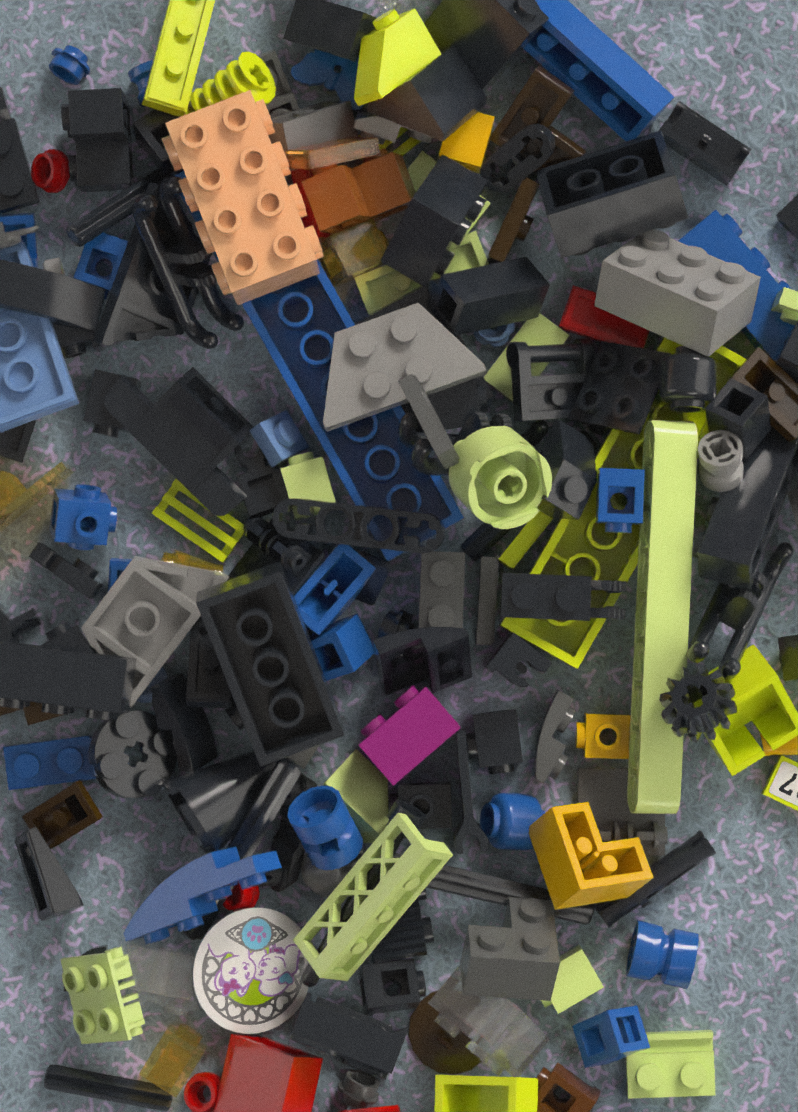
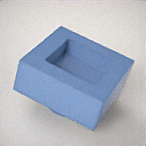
M287 410L257 424L249 430L271 467L298 455L309 447Z

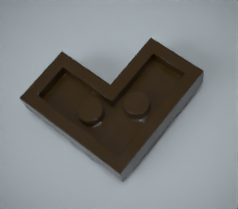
M539 65L489 139L500 147L524 127L530 124H540L552 131L556 146L554 153L536 170L583 156L586 152L585 149L551 126L575 90ZM527 135L529 143L520 151L522 156L525 158L533 151H537L542 155L540 147L544 144L542 139L538 137L532 140Z

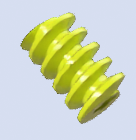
M249 51L242 52L238 60L228 63L226 70H219L215 74L214 79L206 80L202 88H197L191 93L185 115L248 90H251L255 102L264 99L265 104H269L275 97L276 87L274 78L260 57Z

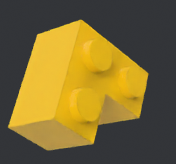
M589 802L551 807L529 826V836L555 910L625 899L653 879L639 837L602 842Z

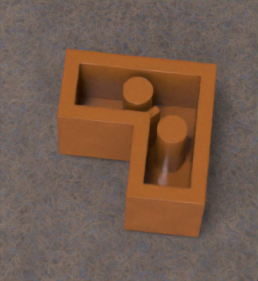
M380 149L363 156L364 164L354 168L347 167V165L338 166L336 161L314 168L312 170L313 177L302 181L319 230L342 236L406 210L416 192L403 156L394 152L388 153L387 149Z

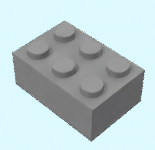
M650 230L638 234L602 261L594 306L709 357L751 322L761 277L746 271L739 264L725 262L711 256L700 247L688 246L674 240L663 231Z

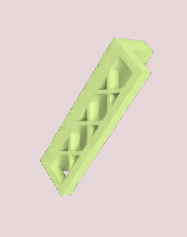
M397 813L293 939L319 978L348 981L453 856L444 842L424 839L406 814ZM402 831L411 845L400 858H393L394 840ZM381 864L380 882L373 890H367L368 871L373 865ZM348 896H354L353 915L347 922H340L341 904ZM321 928H328L327 946L319 953L311 940Z

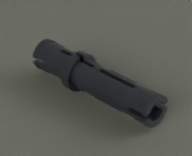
M699 830L687 841L649 866L653 879L625 899L595 903L593 906L608 928H610L614 923L640 905L642 908H645L650 904L648 900L710 856L715 855L716 852L704 834Z

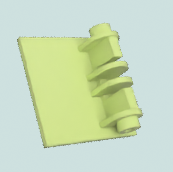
M122 947L112 948L100 954L60 959L63 968L62 981L70 996L74 1012L73 1025L80 1037L81 1044L128 1041L133 1036L143 1033L141 1025L145 1024L140 1002L123 1005V1003L139 998L138 993L123 996L120 993V990L136 985L135 980L118 983V980L133 976L128 954H123Z

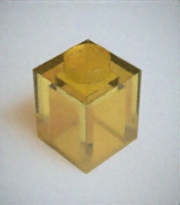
M374 219L330 235L320 244L324 257L319 260L333 287L352 281L354 277L380 268L384 264L380 260L388 246V240L385 234L377 228Z
M181 1023L178 1028L170 1024L139 1075L172 1096L177 1097L207 1046L200 1043L203 1036L186 1024Z

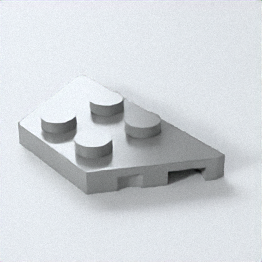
M419 303L335 332L323 417L324 427L328 432L408 403L409 401L398 381L410 374L416 375L428 396L486 375L485 364Z
M135 556L81 627L90 646L95 648L97 653L137 658L130 709L201 616L196 604L197 592L227 581L229 578L227 574Z

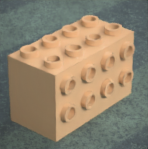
M248 90L165 123L170 135L162 138L174 170H184L186 178L178 180L191 213L198 210L201 213L203 220L195 222L207 254L212 252L217 254L219 262L211 266L224 296L232 293L237 305L320 274L317 259L324 257L323 250L313 225L307 228L303 226L301 218L307 216V212L297 184L288 186L285 180V176L291 174L290 166L280 141L271 144L268 135L275 133L264 99L255 102L251 90Z

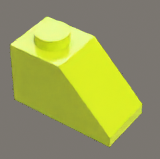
M415 8L398 14L395 9L382 14L372 22L375 29L361 38L354 100L358 106L383 98L441 55Z

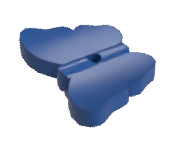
M314 49V52L307 53L300 63L291 68V76L294 81L306 86L324 84V88L327 91H336L340 101H351L353 112L361 111L364 108V105L358 106L354 100L359 55L354 62ZM336 67H340L342 71L340 73L334 72V69Z

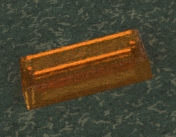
M347 137L285 150L284 153L290 166L289 169H315L375 156L377 153H380L378 137Z

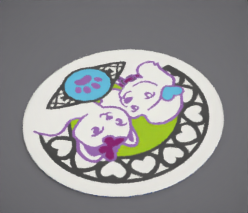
M260 907L246 908L233 912L217 922L202 940L196 953L193 967L195 993L205 1013L223 1028L244 1034L265 1032L288 1020L301 1006L308 991V987L301 981V976L309 962L293 941L301 931L300 927L288 916L272 909Z

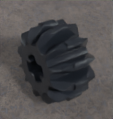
M700 664L696 673L691 675L687 668L682 667V679L678 681L667 678L666 684L670 692L660 694L659 700L662 706L665 707L661 716L666 724H672L671 729L678 737L688 732L690 740L697 743L701 733L706 732L709 739L715 740L716 732L714 728L719 726L723 729H729L731 723L727 715L737 713V705L735 701L731 700L735 695V690L732 684L724 683L725 677L718 669L709 674L706 666ZM702 699L703 705L695 708L694 702Z

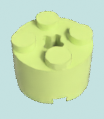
M491 426L477 430L464 440L454 444L460 459L459 463L449 468V483L455 496L479 520L495 528L511 529L529 522L540 511L537 507L542 501V496L546 495L548 498L551 491L552 473L547 460L521 435L508 426Z

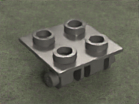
M578 768V803L589 802L602 842L639 837L645 856H665V844H667L668 840L665 814H637L629 811L627 801L628 768Z

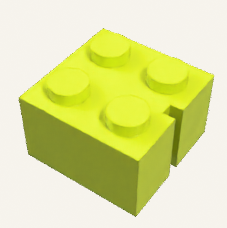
M754 644L745 650L740 661L741 670L732 680L724 681V683L732 684L735 695L731 700L735 701L737 705V713L727 715L731 723L729 729H723L719 726L714 728L716 732L715 740L709 739L706 732L703 733L732 777L766 756L745 724L752 721L773 751L798 736V712L778 675ZM719 666L710 671L709 674L719 669ZM702 699L694 702L695 708L703 705Z
M435 1075L434 1112H537L538 1078Z

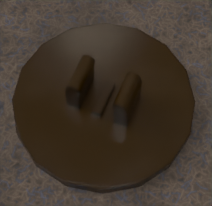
M447 987L432 991L421 1000L410 1017L408 1035L412 1050L424 1065L438 1073L456 1075L470 1071L485 1060L493 1046L495 1026L491 1011L480 997L463 995L460 988Z

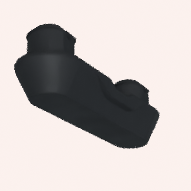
M302 773L280 808V827L273 837L270 852H277L282 868L266 873L267 882L259 885L261 887L270 886L276 892L285 890L298 880L305 850L301 840L297 837L287 816L288 808L297 796L312 787H317L315 781Z

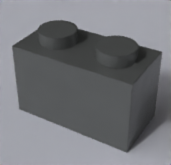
M432 551L421 553L418 628H463L465 552Z

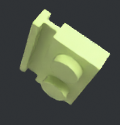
M712 1030L646 1032L650 1048L626 1056L628 1099L716 1096Z

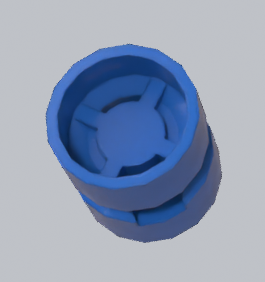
M331 786L312 787L297 796L289 806L288 819L297 837L301 840L312 865L322 870L339 869L349 864L358 856L362 849L363 838L338 790Z
M637 920L627 957L626 976L650 980L657 974L660 976L663 984L687 989L695 967L699 934L673 928L666 935L662 926Z

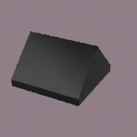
M452 45L440 52L441 55L386 96L369 102L367 104V112L444 141L486 105L487 97L455 46Z

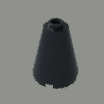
M253 750L194 772L172 778L163 784V787L170 793L168 797L191 835H197L202 845L199 847L205 855L221 850L232 839L277 761L260 767Z

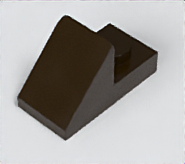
M758 347L730 378L768 396L771 425L790 442L798 437V384Z
M78 780L23 815L22 818L29 829L37 827L49 848L53 849L100 820L103 816L82 781Z

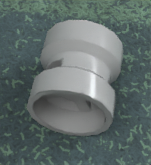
M725 430L712 431L703 436L698 445L699 476L701 482L712 491L725 492L734 489L740 484L744 474L741 440L736 434Z

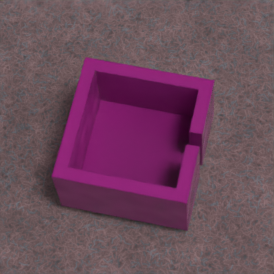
M412 685L394 701L398 709L392 715L385 719L380 713L360 731L365 737L359 742L360 748L393 786L461 728L426 685L419 691Z

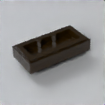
M528 178L522 180L489 251V263L494 264L506 261L515 240L518 239L524 242L534 220L533 217L527 214L539 190V183Z

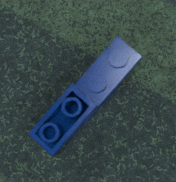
M237 847L210 852L191 861L160 883L144 900L123 933L125 940L131 941L143 938L145 945L171 937L168 930L177 926L178 931L183 932L204 925L202 916L218 911L216 901L233 895L232 886L240 884L241 889L244 890L267 882L266 873L282 868L277 852L257 854L240 860Z

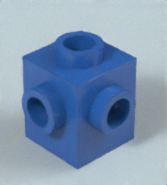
M87 484L75 485L74 490L54 488L49 527L54 542L68 543L69 547L78 550H92L95 545L107 546L108 532H115L117 508L116 506H111L112 503L106 492H101L100 487Z

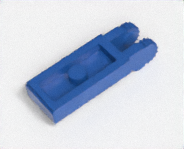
M91 735L3 747L8 790L96 779L97 774L94 764H90L89 760Z

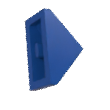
M339 544L294 596L304 624L320 636L350 607L376 568L349 545Z

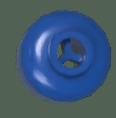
M495 794L481 810L480 828L486 834L489 843L496 849L530 850L534 847L529 836V826L540 818L545 811L542 810L537 798L530 794Z

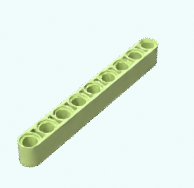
M649 420L644 431L642 469L645 470L643 523L640 524L627 783L629 811L637 814H676L679 810L681 799L684 735L681 737L676 736L671 729L672 724L664 722L661 713L665 707L662 706L659 699L660 694L670 692L666 684L667 678L680 681L682 679V667L687 668L698 449L697 427L693 421Z

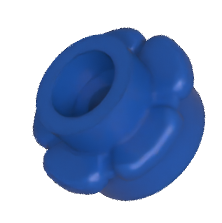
M67 45L64 50L61 48L53 49L52 55L54 57L49 64V69L59 79L72 85H78L82 77L89 75L88 58L81 50Z

